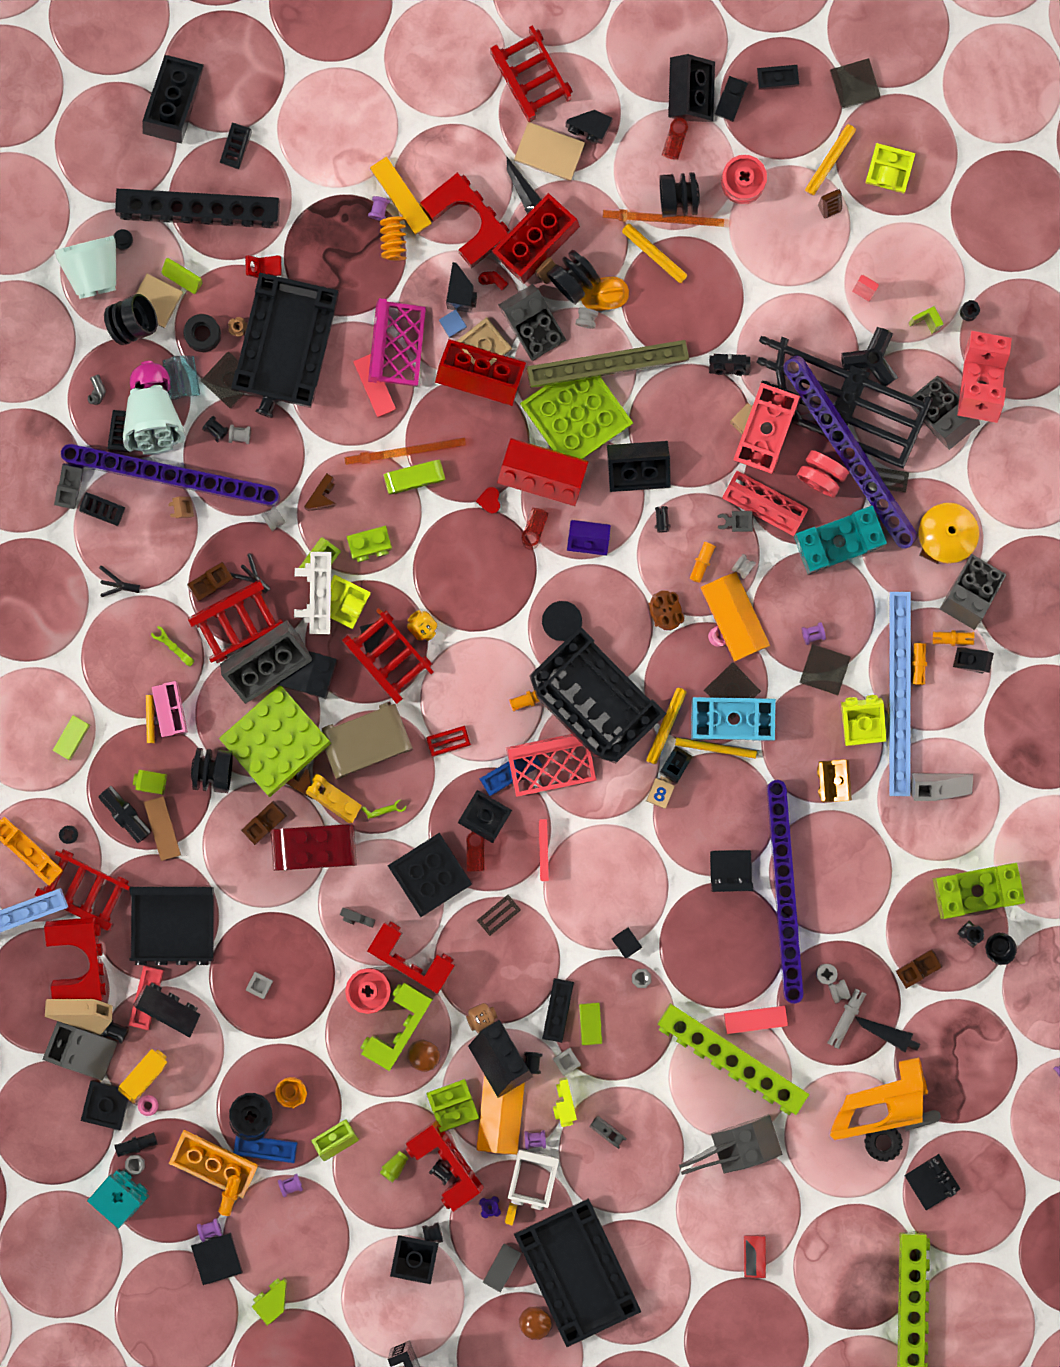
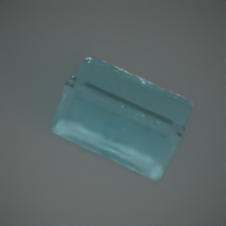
M173 356L163 360V367L167 370L171 382V389L168 391L171 400L200 395L194 356Z

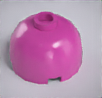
M144 361L132 371L130 390L161 385L163 390L166 389L168 392L171 389L169 374L163 366L153 363V361Z

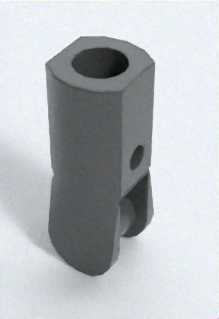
M936 1110L923 1113L922 1123L904 1126L905 1131L936 1123L940 1120L941 1115Z
M599 1116L589 1126L618 1149L621 1142L627 1139ZM612 1131L617 1134L613 1141L608 1138Z

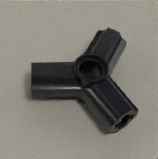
M876 327L867 350L841 353L843 369L849 370L851 365L859 369L869 368L880 384L888 386L898 378L883 357L893 333L884 328ZM870 353L877 356V363L874 364L868 360Z

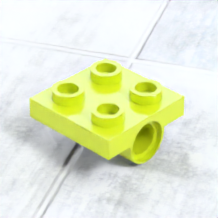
M876 143L865 183L904 194L916 153Z
M334 574L331 580L330 618L353 629L371 592Z

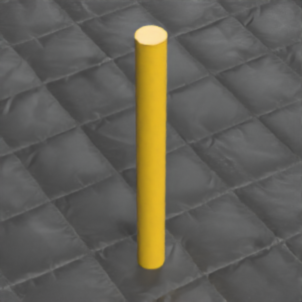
M677 737L675 740V746L756 759V750Z

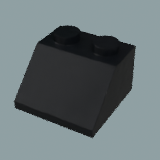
M452 262L446 299L447 309L471 313L472 307L476 308L477 292H474V286L459 265Z
M398 1235L390 1277L430 1285L439 1243Z

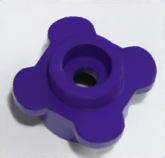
M493 1196L491 1199H480L479 1205L482 1207L481 1216L483 1218L493 1215L498 1217L501 1214V1210L498 1207V1197Z

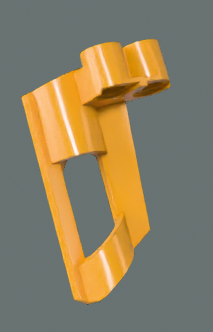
M920 1058L899 1061L901 1080L847 1095L834 1120L830 1136L834 1140L922 1123L923 1095L928 1094L925 1077L923 1076ZM886 1103L889 1114L882 1121L848 1128L856 1108Z

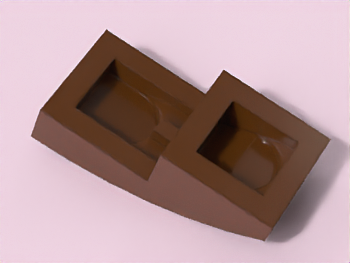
M221 562L189 582L187 587L195 600L199 602L232 581L233 577L224 563Z
M272 801L241 831L256 845L287 815Z
M933 949L896 970V973L907 989L943 966Z

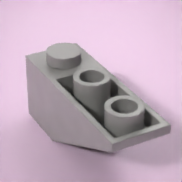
M912 773L911 795L914 801H937L972 794L973 774Z

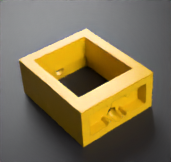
M151 1049L120 1084L118 1091L134 1104L167 1066V1057L160 1050L154 1051Z

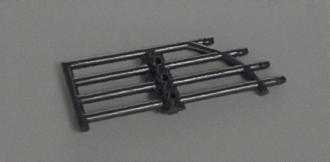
M766 336L760 337V343L778 350L776 363L768 361L763 357H758L756 362L776 372L778 386L763 380L761 383L800 396L787 390L785 376L787 375L784 372L785 354L800 356L807 363L846 378L841 390L819 380L818 382L826 393L838 397L834 406L847 426L850 424L904 447L900 458H897L857 441L866 454L904 469L932 404V398L926 396L924 401H920L868 379L870 373L852 365L848 371L788 346L789 339L781 337L780 342L769 339ZM802 379V383L810 386L808 380ZM864 386L920 409L916 420L860 398ZM801 398L799 404L806 406V404ZM813 401L816 405H821V403ZM856 405L912 428L908 439L852 417ZM798 410L796 411L795 416L792 418V423L826 437L818 424L803 419ZM825 413L829 416L827 422H832V416L828 413ZM835 431V436L842 440L844 438L843 433Z

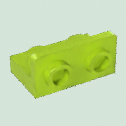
M386 526L347 536L352 559H357V562L369 560V556L377 554V557L388 555L389 551L392 550Z

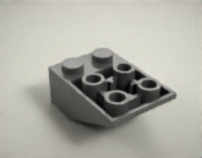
M533 284L498 304L531 361L566 341L540 291Z
M938 375L912 396L920 401H924L926 396L933 399L924 423L949 450L980 425L979 419L957 416L959 396ZM911 406V408L918 415L920 409Z
M971 554L944 599L940 610L975 630L984 618L1007 574Z
M57 1021L42 1060L103 1081L118 1042Z

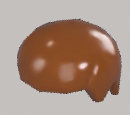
M419 1040L409 1047L407 1058L413 1068L421 1072L434 1070L439 1064L440 1052L435 1044L427 1040Z
M528 1307L520 1315L519 1327L523 1334L531 1340H541L549 1334L552 1322L550 1316L540 1307Z

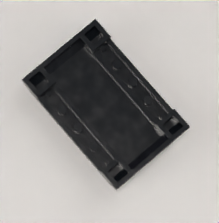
M259 273L251 313L231 390L311 408L337 306L339 290Z
M589 1198L514 1233L566 1347L641 1313L637 1300Z

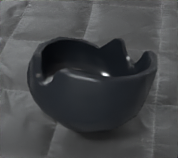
M1003 932L994 933L988 938L985 945L987 957L997 965L1009 964L1014 960L1017 953L1014 939Z

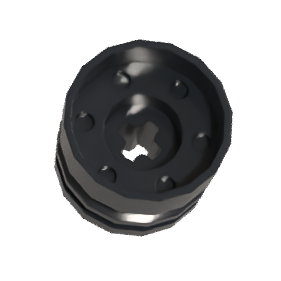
M689 172V182H686L685 174L681 173L679 183L675 182L673 174L660 175L662 217H676L678 207H681L683 215L687 216L688 206H691L692 215H697L700 194L695 173Z
M571 250L568 253L570 259L567 257L562 258L566 268L564 269L556 264L547 273V276L555 287L570 302L576 305L585 296L581 287L585 286L587 289L592 290L593 285L590 281L597 285L601 279L596 273L595 268L585 257Z
M142 294L132 295L123 301H118L105 308L104 322L111 338L119 345H128L139 338L153 334L157 330L158 320L155 309L151 302Z
M197 748L191 766L192 789L199 790L200 783L203 782V791H207L209 783H213L214 792L228 794L232 776L233 752L218 750L216 759H213L211 749H207L204 758L203 748Z
M245 1093L237 1097L229 1110V1125L232 1132L238 1138L245 1141H256L263 1138L269 1132L272 1125V1108L269 1101L256 1093ZM251 1114L252 1117L255 1118L254 1123H250L249 1120H246L248 1119V1115Z

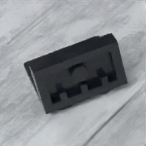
M750 850L710 852L711 892L753 891Z

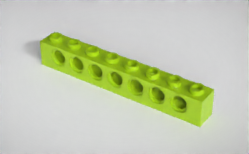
M671 1003L657 1023L660 1026L659 1031L668 1037L670 1034H673L677 1037L676 1042L685 1048L688 1045L695 1049L694 1054L702 1059L705 1056L712 1060L710 1064L720 1071L722 1068H725L729 1071L728 1076L737 1082L739 1079L747 1083L745 1085L746 1088L754 1093L757 1090L764 1094L762 1098L771 1104L774 1101L781 1105L780 1110L789 1116L791 1113L797 1115L810 1095ZM678 1021H683L686 1025V1029L681 1033L676 1032L674 1029V1025ZM696 1032L703 1035V1040L699 1044L692 1042V1035ZM712 1044L720 1046V1052L717 1055L709 1053V1047ZM735 1055L737 1057V1064L732 1067L728 1066L726 1063L727 1057ZM748 1066L753 1067L755 1070L754 1075L750 1078L745 1077L743 1073L744 1069ZM764 1078H770L772 1081V1085L768 1089L761 1087V1081ZM782 1089L789 1091V1097L786 1100H780L778 1097V1093Z
M900 1232L897 1367H928V1363H924L925 1355H928V1342H925V1334L929 1332V1323L925 1321V1313H929V1301H926V1292H929V1280H926V1271L929 1272L930 1260L926 1259V1251H930V1238H927L925 1233ZM913 1249L920 1251V1256L916 1260L910 1259L909 1256ZM918 1270L920 1273L919 1278L915 1281L910 1280V1272ZM912 1291H918V1300L910 1301L909 1294ZM918 1312L919 1318L916 1322L909 1321L910 1313ZM911 1333H917L919 1336L915 1343L908 1341ZM911 1354L918 1355V1361L914 1364L908 1363V1357Z

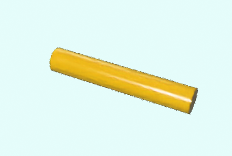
M146 695L147 743H155L153 695Z

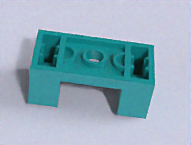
M873 505L853 512L850 516L817 528L812 527L794 535L795 543L808 575L882 548L887 544ZM842 536L845 540L842 547L835 546L833 543L834 537Z
M118 1169L113 1175L110 1174L87 1200L89 1204L118 1229L133 1216L149 1197L147 1194L148 1190L142 1184L134 1183L131 1180L133 1178L132 1175L124 1169L122 1171Z

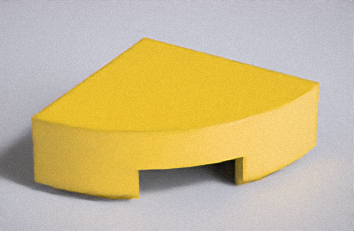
M509 1204L505 1224L513 1225L518 1205Z

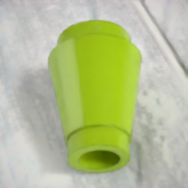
M399 1151L381 1167L380 1174L393 1183L395 1179L398 1180L409 1158Z

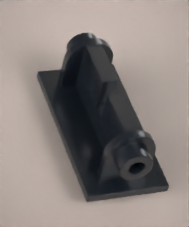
M714 353V355L709 356L710 374H735L742 376L749 375L750 357H746L745 354H732V361H728V354Z

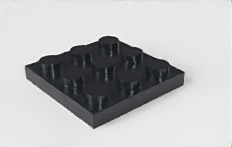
M440 833L388 865L420 917H423L472 885Z

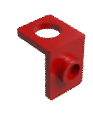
M250 255L245 256L247 276L258 278L259 273L281 276V256L261 258ZM251 261L255 266L254 272H252L250 267Z

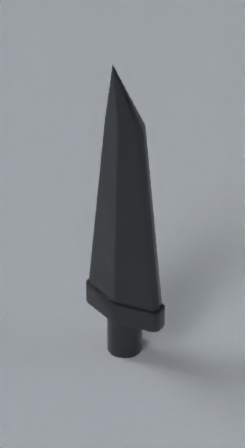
M507 157V172L525 208L524 210L528 214L542 198L538 196Z
M855 1016L862 1028L899 1048L901 1051L906 1052L908 1047L918 1051L920 1043L911 1040L913 1033Z

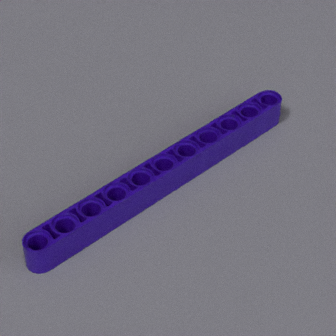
M800 356L791 357L784 364L785 374L871 506L873 505L875 512L896 544L901 548H909L917 538V533L805 360ZM791 362H796L798 364V371H794L791 369ZM802 379L809 381L810 388L803 387ZM813 396L821 399V405H816L813 402ZM825 413L832 416V422H827L824 419ZM836 430L843 433L844 438L842 440L835 436ZM847 448H852L854 450V457H851L847 454ZM858 465H863L865 467V474H862L858 471ZM869 482H874L877 485L876 491L869 488ZM880 499L888 502L887 508L880 505ZM891 516L899 519L898 525L891 522ZM902 534H908L911 538V541H904L902 539Z
M67 444L61 450L62 459L71 465L268 507L276 506L280 501L278 491L271 486L73 444ZM69 450L76 451V456L73 459H67L66 457ZM89 454L96 455V460L92 464L86 462ZM109 458L116 459V464L112 468L106 466V461ZM130 462L136 464L133 472L126 471V465ZM150 466L156 468L153 476L146 475V469ZM168 471H175L176 477L171 481L166 480V473ZM188 475L196 477L194 484H186L185 479ZM209 479L216 481V485L212 489L205 487V483ZM227 484H235L236 489L233 493L225 491ZM247 488H255L256 493L253 497L248 498L245 496ZM268 492L276 494L275 499L271 502L265 500V495Z
M774 780L767 786V801L782 985L786 1001L795 1004L799 1003L803 998V984L787 788L783 781ZM775 783L782 787V792L779 795H775L771 791V787ZM775 804L783 806L784 811L781 815L774 814L773 806ZM778 824L785 827V833L782 836L776 835L774 831L775 826ZM784 845L787 848L786 855L779 856L776 853L777 846ZM781 865L787 866L789 870L788 875L785 877H781L778 874V868ZM784 885L790 888L788 897L780 895V888ZM784 906H789L792 909V914L788 918L783 917L781 914ZM789 926L793 929L794 934L791 938L783 936L785 927ZM788 947H792L795 950V956L792 959L785 957L784 953ZM789 968H795L797 971V976L794 979H788L786 976ZM792 988L797 989L799 992V996L795 1000H791L788 997V992Z

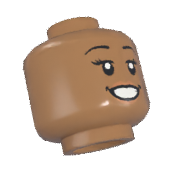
M486 1003L469 1009L468 1016H466L471 1030H475L477 1033L495 1022L494 1019L498 1018L494 1007L489 1008Z

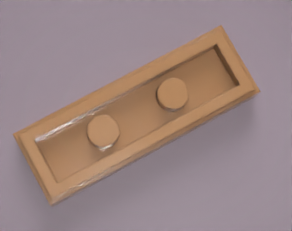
M164 796L144 802L161 861L181 856Z

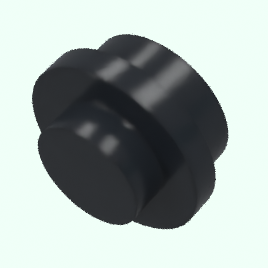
M120 229L114 233L116 248L125 250L132 245L133 236L128 230Z

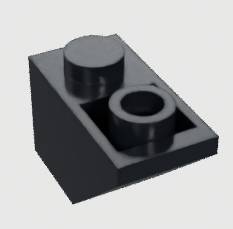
M591 110L567 119L565 127L568 128V132L578 136L581 134L586 136V140L593 144H597V142L602 144L613 118L597 110Z

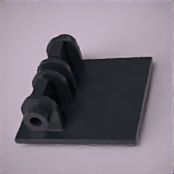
M937 1154L904 1175L925 1210L930 1209L947 1197L954 1196L961 1189L940 1154Z

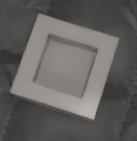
M254 972L246 991L265 999L273 980Z
M571 1048L553 1058L563 1076L581 1066Z

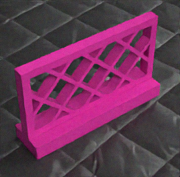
M378 299L375 309L368 382L376 383L380 381L418 386L426 307ZM389 308L398 309L402 315L393 320L389 315ZM411 311L421 312L420 319L416 323H413L407 315ZM403 317L411 325L404 332L396 324ZM391 326H394L400 333L393 340L387 335V329ZM412 328L418 334V339L413 343L405 335ZM401 337L409 345L402 351L394 343ZM390 345L398 353L391 360L385 354V349ZM410 348L416 353V359L412 362H409L403 354ZM399 356L407 364L400 371L392 363ZM387 365H390L396 373L392 377L382 376L383 368ZM409 367L414 373V381L406 380L401 373Z

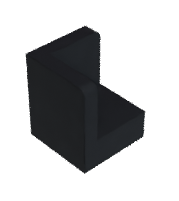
M629 927L611 938L624 958L630 957L642 948Z

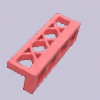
M739 471L735 472L722 497L745 511H753V515L792 536L795 535L808 511V508ZM736 479L744 482L746 486H742L739 483L735 482ZM755 490L763 492L764 495L757 494ZM776 499L780 501L782 505L774 503L773 500ZM791 509L797 510L801 513V515L799 516L793 513Z

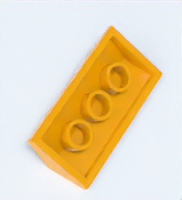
M737 572L700 587L734 662L770 646Z
M484 1075L476 1150L517 1155L525 1082L497 1098Z
M183 1130L169 1162L170 1165L223 1190L226 1189L231 1175L240 1177L241 1181L237 1195L242 1199L258 1167V1164L186 1130Z

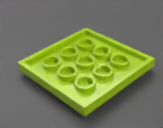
M600 376L545 385L520 403L553 451L584 459L633 425L632 420Z
M280 685L219 738L226 748L233 752L232 755L269 797L276 793L331 744L329 739Z

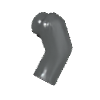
M95 375L90 378L94 389L91 395H88V402L92 405L100 404L106 393L100 375Z

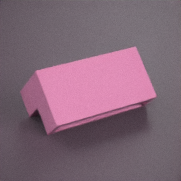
M174 681L152 687L161 737L188 733L178 682Z

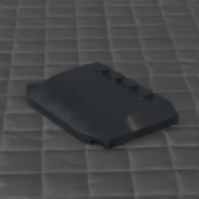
M580 626L529 677L536 698L592 755L616 764L667 713L653 699L650 700L594 643L595 640Z

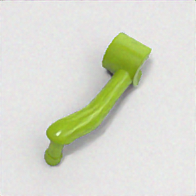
M397 800L394 805L379 808L372 813L364 806L361 809L366 813L367 818L371 819L395 810L403 812L406 810L407 805L402 810H399L397 804L401 800Z

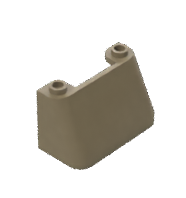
M390 702L379 705V710L336 727L330 724L321 728L322 733L331 742L325 751L337 780L346 777L350 773L398 756V754L413 750L396 704L391 705Z

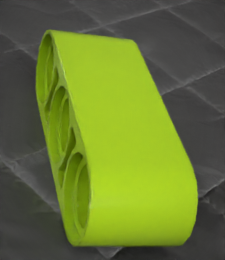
M434 460L384 474L389 495L446 480L441 460Z

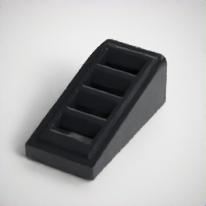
M232 122L220 159L221 164L239 170L252 134L250 128ZM235 132L243 133L245 136L236 135ZM232 140H238L242 142V145L233 143ZM230 147L240 150V152L236 153L230 151L229 149ZM227 155L238 158L237 162L226 158Z
M113 410L107 449L109 451L129 453L124 444H114V440L123 441V436H115V432L123 433L124 429L116 428V424L124 425L125 421L116 419L117 416L125 417L126 411Z
M88 492L85 493L79 508V512L115 526H119L125 511V507ZM90 499H92L94 501L89 511L87 510V507L89 505ZM98 502H100L102 504L98 514L94 513L98 505ZM106 505H108L110 507L108 509L106 517H104L102 515L104 513ZM114 508H116L118 510L116 512L114 520L110 519V517L112 515Z

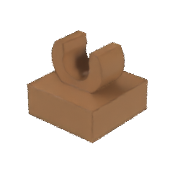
M191 497L172 498L173 502H170L168 505L174 506L175 513L170 514L171 517H194Z

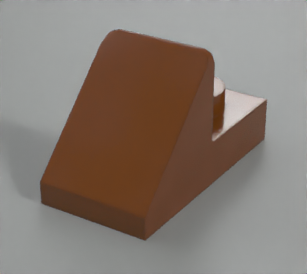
M326 473L305 504L304 508L307 511L337 506L336 503L324 496L325 493L329 494L335 486L333 483L334 478Z
M306 768L299 781L296 780L297 776L295 775L286 784L313 799L306 794L307 788L312 786L309 769Z

